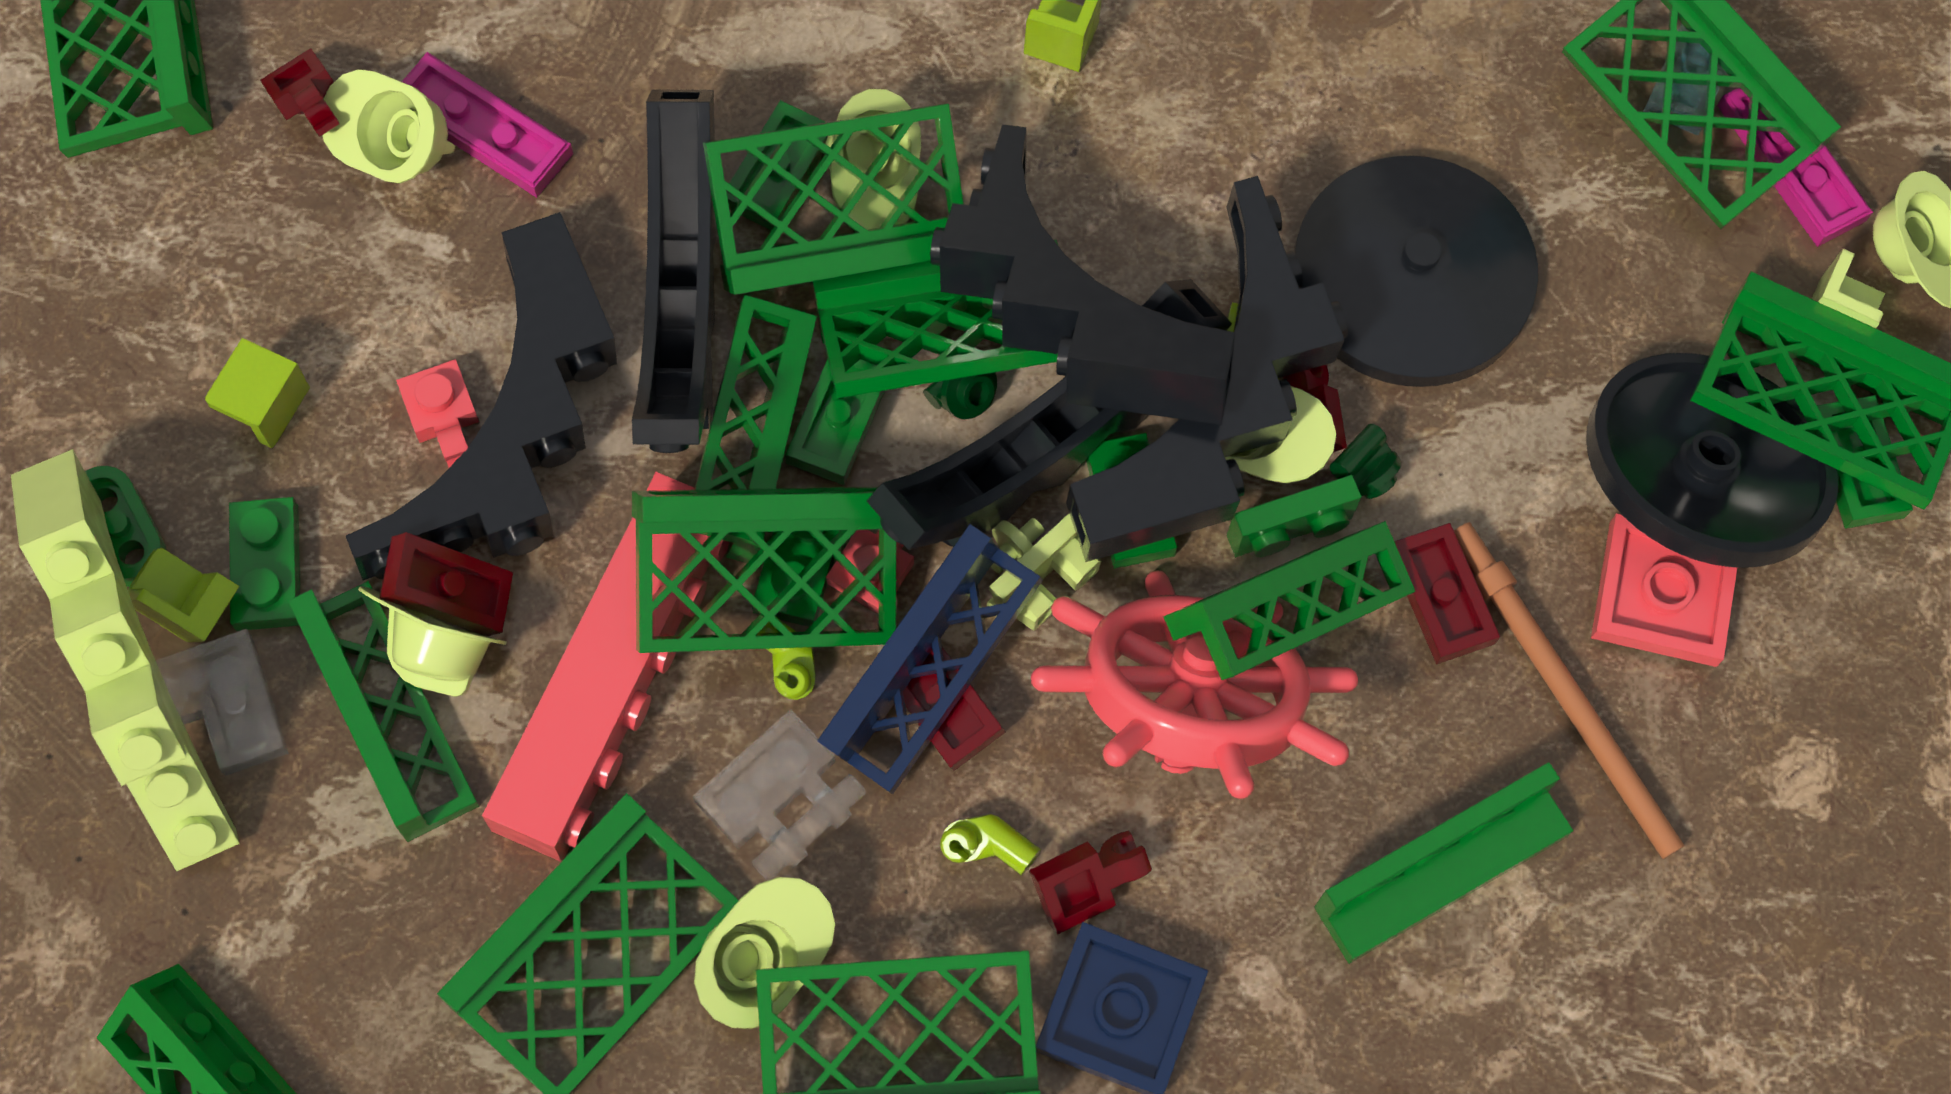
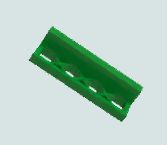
M744 295L694 490L720 489L729 484L731 489L776 488L817 316ZM752 317L784 326L780 334L778 346L763 355L748 333ZM744 351L750 361L740 366ZM773 362V366L771 369L768 364ZM757 370L767 386L764 403L748 411L734 387L737 380ZM730 407L736 418L726 422ZM758 418H760V419H759L758 426H757V424L755 423V420L758 419ZM743 427L753 442L750 460L733 468L721 449L720 443L722 437ZM716 463L722 475L711 480ZM746 475L745 481L743 483L740 478ZM729 532L722 539L730 542L726 558L748 563L760 549L744 532ZM756 532L764 539L765 532ZM700 533V534L707 535V536H711L713 533Z
M1383 521L1331 542L1163 617L1173 641L1201 631L1220 678L1225 680L1416 591L1386 521ZM1376 555L1389 589L1380 591L1363 581L1368 556ZM1349 565L1348 572L1342 569ZM1323 577L1344 588L1338 612L1318 601ZM1304 586L1303 592L1297 590V588ZM1278 597L1299 608L1293 633L1272 622ZM1359 597L1364 599L1363 601L1357 603ZM1258 606L1257 613L1250 610ZM1314 617L1320 620L1312 624ZM1230 618L1252 629L1247 653L1239 658L1235 654L1222 623ZM1267 638H1269V639H1271V640L1274 641V642H1272V643L1266 645Z
M369 581L323 603H320L311 589L288 600V603L389 814L404 839L409 842L479 807L422 688L415 687L399 676L392 696L388 700L365 693L361 686L371 659L391 665L387 652L375 649L380 636L387 648L388 619L379 602L358 590L360 586L373 589ZM365 604L373 622L364 644L361 645L338 638L330 620ZM346 652L359 656L354 669ZM406 690L416 708L401 704ZM372 706L386 710L381 724ZM397 714L422 721L427 730L417 756L392 749L388 737ZM433 745L443 764L428 759ZM399 762L413 766L408 781ZM424 770L450 777L459 797L423 814L415 793Z
M1550 762L1325 890L1314 906V909L1348 964L1567 838L1574 830L1549 794L1551 788L1560 780Z
M176 964L130 985L97 1036L100 1043L146 1094H180L176 1089L173 1070H179L191 1083L192 1094H297L180 964ZM133 1020L136 1021L147 1035L149 1053H144L126 1033Z

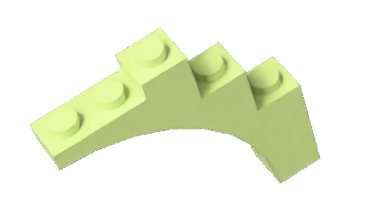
M72 449L12 474L11 482L19 547L50 600L55 640L85 691L91 734L121 786L127 784L176 872L238 845L239 840L236 828L192 744L152 654L115 555L101 500L74 450Z

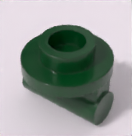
M994 372L933 382L923 390V393L935 408H943L960 419H972L981 415L992 403L997 390V376Z
M1368 424L1330 464V471L1337 479L1352 475L1360 495L1365 496L1366 499H1373L1383 495L1397 482L1396 474L1402 466V461L1397 453L1392 451L1386 443L1387 436L1385 432L1375 424Z

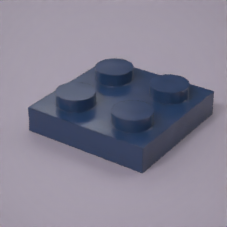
M1082 922L1038 1038L1036 1052L1142 1094H1164L1209 970Z

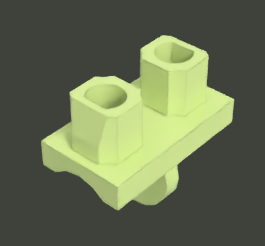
M1070 514L1066 515L1034 546L1032 543L1045 532L1043 526L1035 518H1031L1020 529L1005 520H1002L992 529L993 537L1000 546L999 549L1041 576L1042 579L1055 570L1076 591L1083 587L1099 571L1100 559L1085 562ZM993 563L991 566V568L997 573H1000L1003 570L995 563ZM1005 571L989 586V591L993 597L987 602V606L1007 603L1021 581ZM1040 584L1016 619L1033 631L1036 630L1052 615L1051 606L1057 598Z

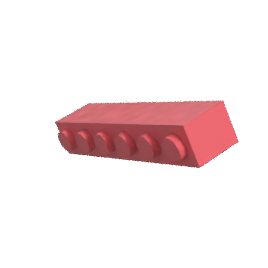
M655 472L646 491L694 490V487ZM632 518L482 814L491 832L560 862L564 860L570 846L575 848L589 833L594 819V812L588 809L599 787L607 790L617 776L623 759V753L618 752L619 746L627 730L637 731L645 719L651 703V695L646 692L656 671L665 674L676 655V652L639 653L636 650V519ZM690 533L701 545L710 537L700 533ZM652 534V562L670 578L696 550L680 534ZM721 540L710 553L720 562L730 542ZM705 559L677 586L698 607L703 600L707 587V582L702 580L709 566ZM652 573L653 596L663 583ZM672 592L653 611V637L674 636L684 615L689 617L695 615Z

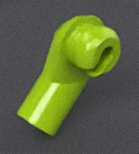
M993 814L955 821L945 828L940 840V848L943 855L952 862H970L996 856L1021 876L1030 868L1041 852L1038 846L1000 817Z

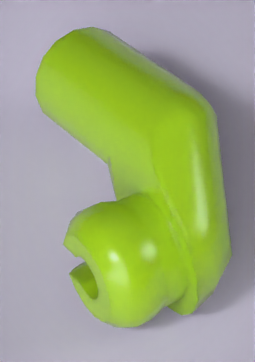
M778 619L790 632H796ZM769 622L759 631V633H779ZM813 647L767 649L772 653L774 684L777 691L788 699L798 700L806 697L812 691L816 680Z

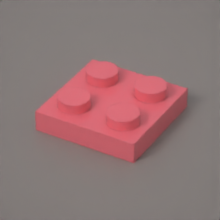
M1615 514L1609 525L1591 639L1717 667L1724 660L1737 567L1712 565L1676 553L1649 538L1632 525L1623 515Z

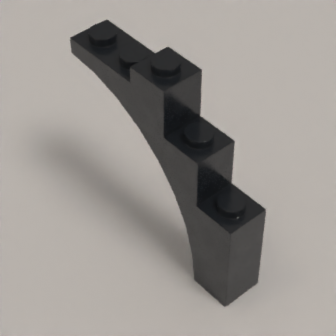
M651 90L646 101L648 166L646 297L641 367L632 416L633 445H649L652 451L659 453H676L688 449L689 445H699L703 429H709L713 412L711 336L715 324L713 248L717 237V225L703 142L715 141L714 90Z
M1002 124L995 149L986 148L981 166L983 190L973 189L969 205L953 203L945 228L936 227L934 230L930 261L931 265L940 266L941 292L993 299L992 317L993 319L1002 320L1003 347L1058 354L1056 374L1067 376L1066 403L1222 425L1232 378L1235 332L1184 322L1140 306L1097 282L1068 258L1041 225L1027 194L1025 184L1026 127Z
M1258 176L1234 182L1226 207L1237 248L1239 300L1233 332H1235L1232 378L1222 425L1179 419L1159 439L1119 465L1071 483L1066 505L1085 562L1232 520L1240 502L1239 497L1244 496L1245 489L1237 462L1233 458L1226 460L1225 457L1283 441L1293 421L1292 417L1297 414V407L1289 382L1286 379L1278 380V378L1335 362L1344 343V338L1348 336V326L1344 311L1338 301L1330 302L1324 283L1299 289L1303 286L1300 263L1293 251L1286 252L1279 235V231L1282 230V217L1278 203L1273 195L1265 196Z
M561 212L501 232L507 264L515 287L517 323L511 364L497 401L469 448L432 486L393 514L346 535L363 581L372 577L377 579L384 578L391 538L405 532L458 552L468 549L475 539L485 536L493 558L508 553L510 556L529 553L540 547L544 539L554 536L550 513L532 468L540 465L544 468L560 466L574 458L578 451L586 449L583 425L565 383L571 380L576 382L593 380L604 374L608 367L617 364L614 335Z
M1192 279L1165 281L1142 305L1143 307L1192 324L1226 331L1232 325L1229 319ZM1065 376L1022 411L977 441L915 473L883 482L868 498L867 502L881 517L880 523L884 531L893 540L905 545L908 550L938 542H944L954 547L970 524L992 538V529L1002 520L1008 521L1033 492L1063 485L1109 434L1136 429L1148 415L1066 403L1067 376Z

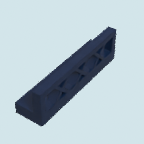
M970 524L817 742L894 794L1042 583L1043 579L1041 576L1000 550L989 536ZM993 563L1021 581L1007 603L981 607L978 584ZM971 597L972 609L959 612L968 598ZM997 616L986 631L984 618ZM974 620L978 644L968 657L944 661L941 637L949 625ZM933 650L935 663L922 665ZM959 669L948 685L946 672ZM937 673L940 698L934 707L929 711L907 715L903 691L911 679ZM895 704L897 717L884 719ZM922 723L911 738L909 725ZM899 727L902 752L887 773L859 755L875 731Z

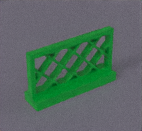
M40 0L59 150L67 158L181 126L190 135L213 129L194 0H143L131 17L114 9L119 0H80L92 7V9L74 33L62 27L61 18L75 0ZM108 16L123 24L124 27L108 49L104 51L89 41ZM140 34L151 40L152 50L140 67L136 69L120 59ZM82 50L100 60L83 83L79 85L69 79L68 69ZM116 68L132 78L112 104L96 95V92L112 70ZM155 73H156L157 80H155L154 78H152V77L155 75ZM146 86L159 92L161 111L141 117H135L128 113V110ZM89 102L107 111L94 130L76 134L75 121Z
M1620 0L1564 46L1562 53L1720 229L1729 224L1807 158L1814 156L1826 146L1841 128L1726 0H1661L1670 10L1668 30L1633 28L1635 7L1643 0ZM1626 15L1625 27H1612ZM1679 20L1688 31H1677V21ZM1598 37L1624 39L1622 69L1597 67L1583 50ZM1632 39L1666 41L1665 72L1630 69ZM1676 42L1701 44L1710 54L1708 74L1673 72ZM1718 64L1729 76L1717 75ZM1609 79L1621 80L1620 92ZM1629 81L1664 83L1662 113L1637 112L1627 101ZM1672 83L1707 86L1705 116L1670 114ZM1716 86L1741 88L1750 98L1748 119L1714 117ZM1758 108L1769 120H1757ZM1648 123L1661 124L1660 136ZM1669 125L1704 127L1702 158L1677 156L1667 145ZM1713 128L1747 130L1745 161L1710 158ZM1756 131L1781 132L1796 151L1781 163L1755 162ZM1689 168L1701 169L1700 181ZM1709 169L1744 172L1743 193L1726 209L1708 191ZM1753 172L1768 173L1752 186Z
M946 103L703 142L723 265H720L723 287L725 291L734 295L930 261L934 230L936 227L945 228L949 216L926 220L908 206L927 177H929L945 189L948 213H950L953 203L964 205L950 107ZM935 119L938 145L927 161L923 163L899 145V142L913 122ZM899 125L891 137L878 129ZM862 130L868 131L885 144L866 173H863L838 154L852 133ZM839 134L831 147L818 139L819 137ZM801 140L808 141L825 154L805 184L777 164L791 143ZM779 144L770 157L757 149L758 147ZM746 150L765 164L744 194L725 181L721 153ZM893 151L919 170L900 199L873 180ZM940 159L943 177L933 170ZM833 161L860 180L840 210L813 190ZM772 170L800 190L779 220L752 201ZM869 187L894 205V208L880 228L866 230L848 215ZM727 192L739 200L731 213ZM807 197L835 216L820 238L810 240L804 239L788 227V224ZM746 207H749L775 226L760 248L736 252L732 227ZM902 213L915 221L894 225ZM842 223H845L855 231L835 235ZM782 233L795 241L774 246Z
M931 261L813 281L819 330L822 343L825 344L837 398L1057 362L1058 354L1003 346L985 351L975 348L983 339L1002 345V325H1000L1002 320L993 319L992 317L993 299L941 292L940 266L931 265ZM948 326L965 332L956 341L939 335ZM886 336L903 342L894 351L877 346ZM922 349L939 355L936 359L924 361L913 359ZM860 359L877 365L870 370L846 373Z
M1750 271L1726 311L1722 321L1723 326L1690 401L1924 510L1933 499L1951 450V363ZM1736 330L1763 342L1768 350L1746 355L1735 335ZM1726 353L1730 358L1728 360H1724ZM1798 358L1820 368L1825 377L1804 382L1792 359ZM1775 363L1787 386L1765 391L1754 368ZM1737 372L1749 396L1735 398L1712 386L1716 377ZM1850 385H1856L1878 395L1883 404L1862 409ZM1833 390L1845 413L1824 418L1812 395ZM1795 399L1807 423L1795 426L1780 419L1773 404ZM1913 411L1941 424L1940 431L1921 436L1908 412ZM1891 417L1904 441L1883 446L1870 421ZM1853 426L1865 450L1853 453L1840 447L1831 431ZM1933 447L1932 453H1930L1928 448ZM1911 453L1923 474L1920 484L1898 474L1890 458Z
M878 487L632 491V517L636 519V650L639 653L885 645L896 630V541L884 531L880 523L881 517L867 502L868 498ZM879 529V555L861 573L838 549L856 530ZM820 530H841L831 541L820 532ZM778 531L767 543L756 533ZM793 531H808L824 548L797 574L775 550ZM729 532H744L760 550L733 576L710 552ZM690 533L713 534L701 545ZM652 534H680L696 550L670 578L652 562ZM833 556L855 580L829 606L807 584V581ZM769 557L792 582L766 608L742 584ZM705 559L728 583L701 610L677 586ZM878 572L879 590L870 582ZM652 573L663 583L653 596ZM863 587L879 602L878 629L853 630L838 615ZM801 589L823 613L805 632H790L775 615ZM737 590L760 615L742 634H726L710 617ZM672 592L696 617L677 636L653 637V611ZM833 621L843 631L822 630ZM769 622L779 633H759V631ZM705 624L716 635L694 634Z
M627 793L437 993L438 997L451 1010L471 1026L543 1094H570L701 951L709 932L724 919L739 901L645 814L646 810ZM646 835L666 854L667 880L627 882V854ZM674 862L692 879L675 880ZM619 864V882L601 883ZM703 888L723 907L705 926L676 927L675 889ZM667 889L668 928L629 929L628 891ZM620 891L621 930L581 932L580 904L589 894L593 892ZM573 913V932L554 933ZM696 935L677 956V936ZM669 936V966L659 976L630 977L629 938ZM621 939L622 978L582 980L581 940ZM573 941L575 980L534 982L533 954L543 943ZM526 963V982L507 983ZM650 985L631 1006V986ZM623 986V1016L612 1027L583 1028L582 988ZM575 989L576 1028L535 1030L534 991ZM527 991V1031L497 1032L478 1014L497 992ZM604 1035L584 1057V1036ZM576 1037L577 1066L558 1086H555L536 1068L535 1039ZM528 1039V1060L507 1040Z
M1029 950L756 969L763 1094H1040ZM1015 965L1017 994L1004 1010L997 1015L975 996L969 988L987 967ZM975 968L963 983L947 971ZM937 971L957 989L931 1020L901 995L903 990L919 972ZM907 973L895 988L880 976ZM869 976L889 994L863 1025L832 999L850 977ZM839 978L827 993L812 981L815 979ZM800 981L821 999L795 1030L773 1012L771 983ZM963 995L993 1021L968 1052L964 1051L937 1027ZM895 1000L925 1026L900 1057L894 1054L869 1031ZM826 1005L857 1031L831 1062L800 1036ZM1017 1007L1020 1034L1005 1022ZM774 1024L788 1036L776 1052ZM999 1028H1002L1021 1045L1022 1075L993 1076L974 1059ZM931 1032L962 1058L944 1080L925 1081L906 1064V1061ZM863 1037L893 1063L881 1079L871 1086H857L837 1068ZM795 1042L825 1069L807 1090L778 1092L776 1063ZM967 1065H970L982 1076L981 1078L956 1079ZM899 1070L914 1081L912 1083L888 1084ZM830 1075L834 1076L845 1086L843 1088L819 1089Z

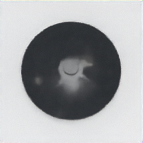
M1393 156L1367 162L1347 171L1330 183L1312 203L1301 224L1294 246V253L1298 258L1303 275V286L1299 289L1324 283L1330 302L1338 301L1344 311L1348 326V336L1344 338V343L1337 358L1364 375L1396 385L1428 387L1450 384L1473 376L1492 365L1510 348L1522 331L1533 308L1537 294L1538 261L1536 249L1527 225L1518 210L1500 190L1483 177L1462 166L1436 158Z
M1665 353L1640 359L1620 370L1605 386L1593 407L1587 425L1586 445L1590 465L1600 487L1614 507L1632 525L1652 540L1676 553L1697 561L1725 567L1749 568L1775 564L1796 555L1810 544L1828 520L1836 503L1838 493L1837 469L1690 401L1709 358L1707 355ZM1737 372L1716 377L1712 386L1735 398L1749 396ZM1756 373L1765 391L1780 388L1769 379ZM1795 399L1773 404L1780 419L1795 426L1807 423Z

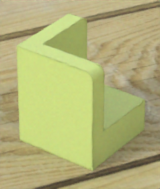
M1842 249L1820 278L1812 299L1877 328L1883 316V312L1878 309L1885 293L1846 276L1855 254Z

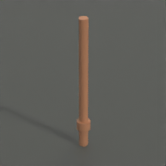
M1470 522L1455 529V535L1469 567L1475 575L1474 578L1485 603L1493 602L1662 860L1685 846L1514 589L1517 580L1503 560L1496 562Z

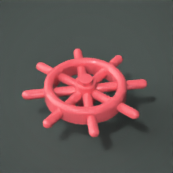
M1159 570L1150 572L1145 578V588L1149 597L1126 603L1106 616L1066 596L1054 600L1051 606L1052 615L1058 621L1091 638L1084 666L1043 665L1037 667L1031 675V683L1037 691L1085 692L1089 704L1098 717L1117 734L1103 749V758L1109 766L1117 768L1125 765L1142 749L1154 755L1156 763L1162 762L1161 768L1171 773H1188L1194 767L1219 769L1228 792L1234 798L1243 799L1247 798L1254 790V781L1248 766L1273 759L1291 745L1332 766H1339L1347 761L1349 749L1343 741L1303 720L1308 707L1310 693H1347L1356 688L1358 676L1352 668L1306 667L1300 654L1294 648L1236 676L1221 680L1201 631L1173 641L1163 617L1204 598L1176 595L1169 577ZM1278 601L1276 602L1272 622L1275 624L1283 616V607ZM1258 606L1253 610V612L1257 613ZM1232 618L1223 621L1222 623L1237 658L1246 655L1252 629ZM1267 638L1266 645H1268V644H1270V643H1272V642H1274V641L1271 640V639H1269V638ZM1167 641L1171 651L1155 642ZM1121 655H1124L1143 666H1118L1116 660ZM1142 693L1162 694L1153 701ZM1252 693H1273L1276 706ZM1224 709L1242 719L1228 720Z

